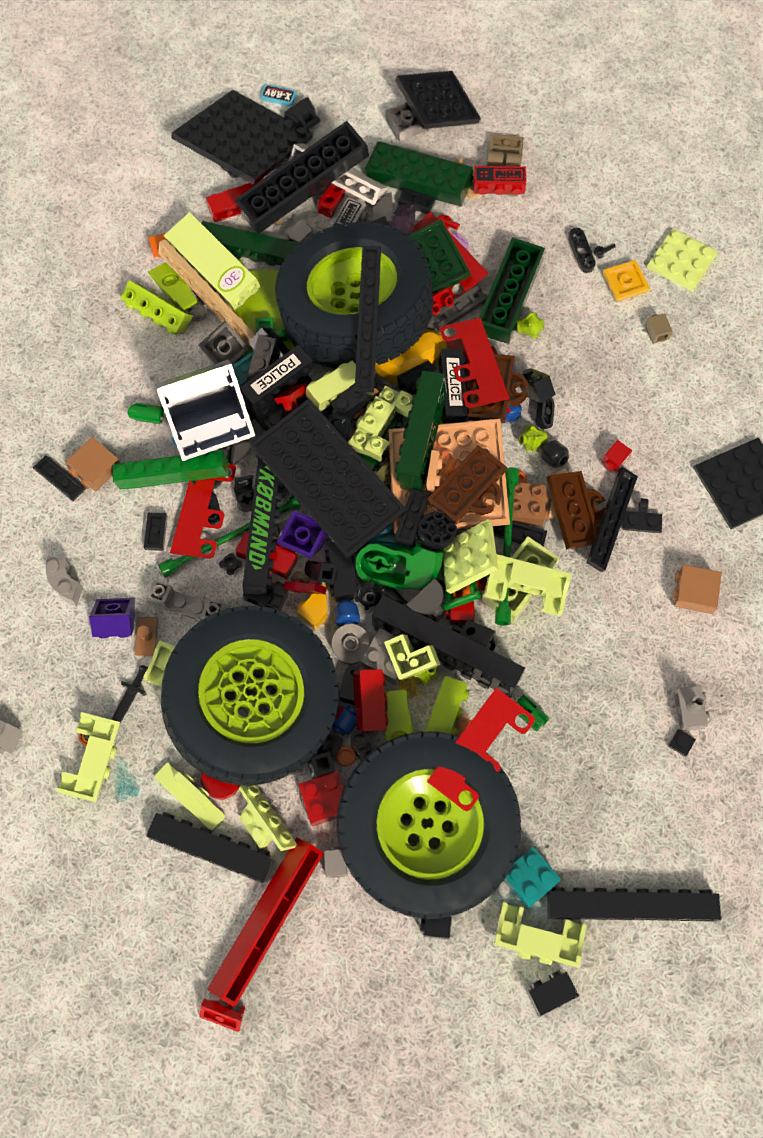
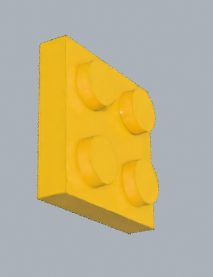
M636 260L603 270V276L616 302L649 292L650 287Z

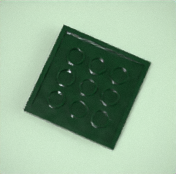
M442 219L409 235L420 246L426 257L433 294L444 287L449 288L471 277V273Z

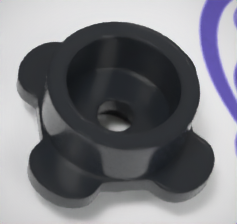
M230 553L220 561L219 566L224 568L228 575H233L237 568L242 567V562L237 560L233 553Z

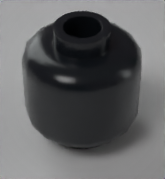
M552 440L542 446L541 457L554 468L561 467L568 461V448L559 441Z

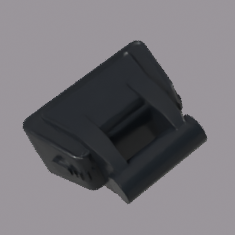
M305 97L284 112L285 120H291L293 125L301 126L306 130L311 129L320 122V118L316 116L315 108L309 97Z

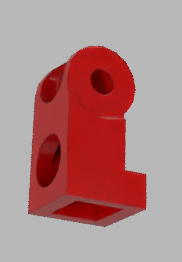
M333 184L330 185L318 201V213L332 219L335 210L345 196V190Z

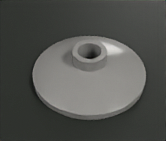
M346 624L338 628L333 634L331 647L335 656L346 663L361 661L370 646L368 633L356 624ZM348 640H352V647L346 645Z

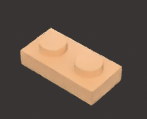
M435 450L431 451L426 484L428 493H433L441 483V476L438 474L439 469H443V458H440V452Z

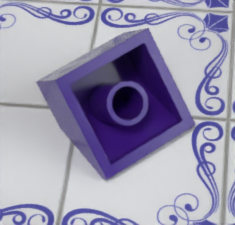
M293 510L277 544L312 559L321 550L328 536L312 518Z
M135 598L96 599L89 616L92 637L105 639L114 636L120 638L132 636L135 618Z

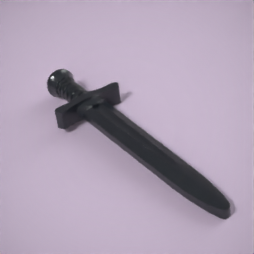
M139 666L138 674L132 684L121 681V685L128 688L111 720L121 723L137 693L143 696L147 695L144 690L138 688L144 679L143 677L148 669L147 666Z

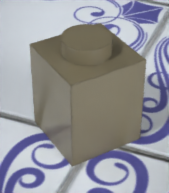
M665 313L650 316L645 325L652 344L669 340L673 332Z

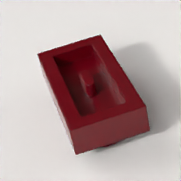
M293 579L292 582H284L283 589L294 593L326 595L327 587L319 585L320 582L315 580H308V583H304V580Z

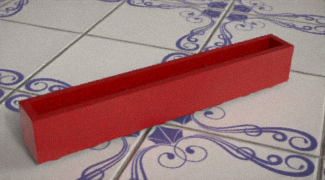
M296 837L294 840L297 843L296 847L288 850L207 988L209 992L236 1007L324 854L311 843Z

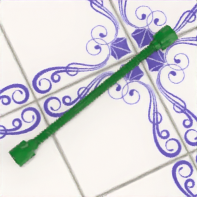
M513 467L507 468L505 472L510 525L504 526L503 556L509 558L511 555L515 486L519 484V470ZM507 588L505 599L503 602L500 601L499 607L495 609V624L507 626L511 624V608H509L508 603L509 588Z
M292 496L286 505L284 504V506L279 507L280 514L294 508L298 510L302 506ZM250 522L241 526V528L239 527V529L237 528V530L235 529L217 538V540L215 539L217 546L228 542V540L230 541V539L232 540V538L234 539L247 530L249 531ZM208 543L202 546L201 553L204 554V552L212 550V545ZM184 555L180 559L172 560L170 558L158 564V567L164 578L176 573L182 564L196 557Z

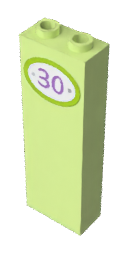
M190 212L164 235L168 243L174 246L175 250L186 259L234 310L242 306L245 300L255 294L260 287L257 279Z

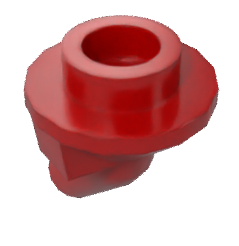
M439 215L436 221L442 219L447 230L449 227L458 230L460 224L452 221L448 215Z

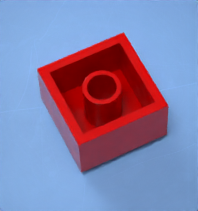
M338 771L299 784L312 827L337 819L339 800L343 791Z

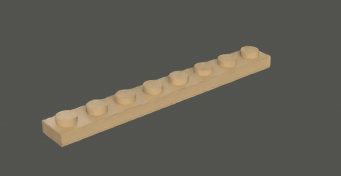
M165 239L159 242L158 254L222 322L226 321L247 347L251 349L249 341L255 336L254 331L249 329L242 318L237 316L232 311V308L221 299L220 295L209 286L208 282L199 276L198 272L187 263L186 259L175 250L173 245L169 244Z

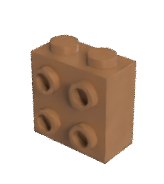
M91 437L65 463L69 468L67 471L74 478H80V482L85 488H91L96 492L113 476V464H119L120 461L96 439Z
M519 483L518 486H515L513 521L526 525L543 526L544 520H548L549 510L545 509L550 497V492H546L547 485Z
M683 564L681 569L677 570L675 574L677 588H674L672 599L675 600L674 607L713 614L718 607L722 572Z

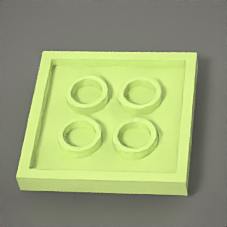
M672 228L647 265V268L693 292L717 256L718 251Z
M487 519L457 535L453 543L444 548L446 591L450 594L498 570L493 525L490 520Z

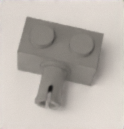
M701 686L677 688L674 691V698L680 730L705 729L708 723H710V715L705 709L706 694L702 692Z

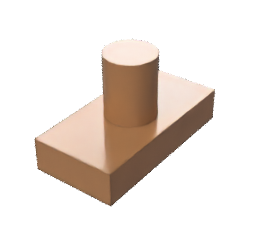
M137 617L136 656H153L157 640V617Z

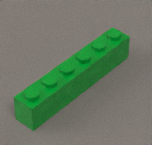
M223 450L210 451L182 461L179 455L113 464V482L120 490L229 476L228 458Z

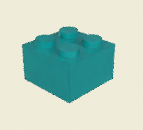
M532 847L513 864L508 875L505 877L504 883L528 910L553 888L561 878L536 849Z

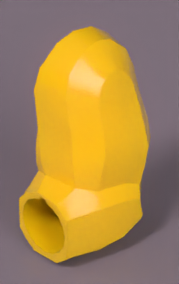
M426 329L421 338L419 337V340L405 353H400V356L393 360L388 358L389 362L381 365L376 363L375 371L387 381L398 385L397 375L426 361L431 362L434 366L438 365V356L441 349H448L447 342L443 340L440 332Z

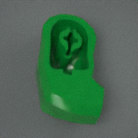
M421 541L414 548L409 546H390L381 543L369 544L358 553L355 567L359 577L366 583H370V580H373L374 585H384L396 589L423 590L432 580L437 578L442 565L444 549H431Z

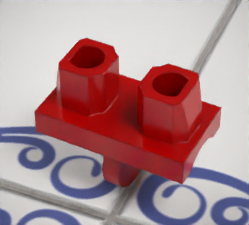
M444 287L433 294L432 314L440 313L441 308L444 306L450 307L454 305L452 295H450L448 288Z

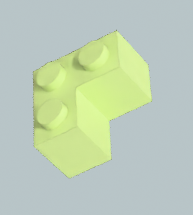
M402 634L384 642L399 680H405L441 665L433 646L428 645L414 651L408 635Z

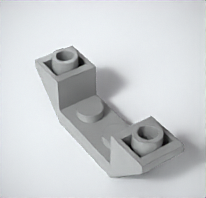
M156 580L153 581L147 595V599L164 609L198 621L215 612L218 613V611L224 610L227 606L224 603L209 598L205 602L176 592L171 585Z

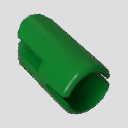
M135 403L129 407L128 416L136 421L161 424L163 420H160V417H164V409L161 406Z
M525 694L516 701L517 704L534 716L535 721L531 726L534 731H539V728L542 725L544 726L549 720V717ZM525 714L518 715L527 724L529 723V719Z

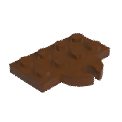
M494 354L510 399L469 408L468 420L500 419L501 423H505L508 407L517 406L527 398L528 392L518 393L515 391L517 387H522L525 390L529 389L526 378L520 373L513 372L515 356ZM474 379L472 390L479 389L476 379ZM472 394L470 403L476 404L479 401V397L476 394Z
M477 445L427 498V501L437 510H442L456 525L469 511L479 515L489 514L494 511L492 505L485 504L484 500L486 498H493L495 504H500L501 490L496 482L507 471V466Z
M582 471L549 475L546 478L566 550L591 546L598 530L597 524L601 522L605 507L598 510L595 507V502L598 504L606 501L605 498L598 491L586 488Z

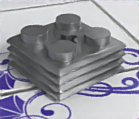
M407 102L386 110V120L398 141L428 131V129H422Z

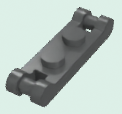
M475 286L456 298L454 305L442 307L440 313L433 315L437 321L436 329L440 332V327L453 324L479 306L484 305L488 297L487 294L482 293L480 286Z

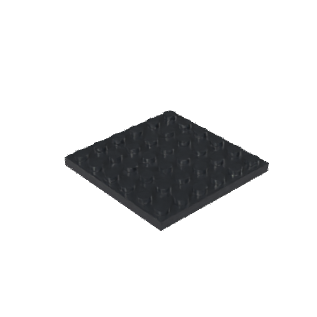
M235 90L228 92L171 133V139L253 185L288 159L294 144H307L313 137L312 132L301 126L293 125L291 120H285L278 113L271 111Z

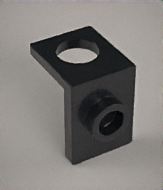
M253 475L234 478L233 490L236 501L240 494L253 489ZM245 499L242 501V503L249 505V501L246 502Z

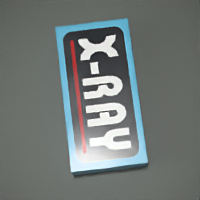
M265 84L260 98L263 101L292 107L297 92L296 90Z

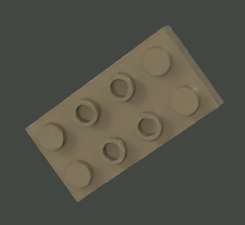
M491 134L487 166H521L524 137ZM502 194V195H509V196H517V195H514V194Z

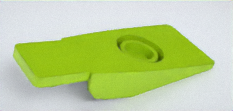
M167 262L148 271L150 277L173 304L177 302L182 310L198 303L190 287Z
M388 691V711L386 713L388 725L386 726L387 730H385V742L405 734L414 733L410 711L408 710L407 691Z

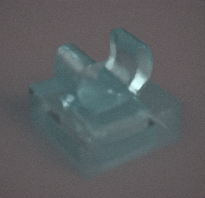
M122 778L120 780L117 801L124 802L128 796H138L140 788L130 786L132 779Z

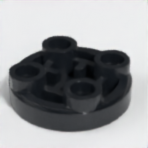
M435 510L422 517L417 533L420 541L425 546L439 550L447 548L453 543L457 533V526L442 510Z

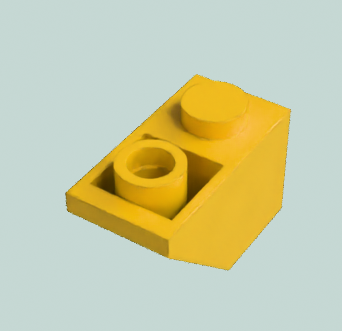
M327 591L326 595L310 594L307 601L303 600L297 607L298 617L314 631L328 618Z

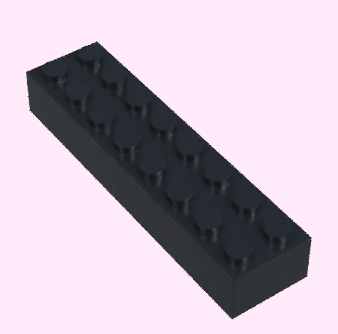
M345 121L236 198L237 208L254 231L260 234L369 157L368 146L351 124Z
M384 595L372 613V627H374L376 632L381 628L396 637L402 634L408 635L411 645L415 646L414 651L428 645L433 646L439 661L444 663L443 666L451 671L455 669L461 672L460 675L468 680L473 678L479 681L478 684L485 689L490 687L495 690L497 687L508 697L511 698L523 676L525 667Z

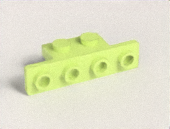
M166 763L155 774L154 778L208 829L213 831L225 818V815L207 798L209 793L201 786L197 789L193 785L194 780L187 773L182 775L173 766Z
M240 785L239 791L248 802V805L239 818L260 849L266 848L273 839L281 851L295 848L297 843L276 815L269 802H267L260 789L256 785Z

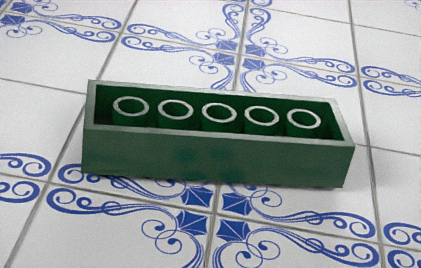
M377 141L365 167L367 177L385 186L402 191L404 188L435 197L438 201L462 207L473 182L472 166Z
M512 237L479 316L488 338L506 344L510 343L517 326V321L520 319L542 264L545 247Z
M422 371L421 378H417L416 388L418 390L417 394H413L412 405L414 406L412 411L410 410L408 413L409 425L404 429V445H400V460L395 464L394 472L397 473L396 480L399 481L401 489L412 490L413 488L423 491L430 464L431 451L434 448L447 395L445 374Z

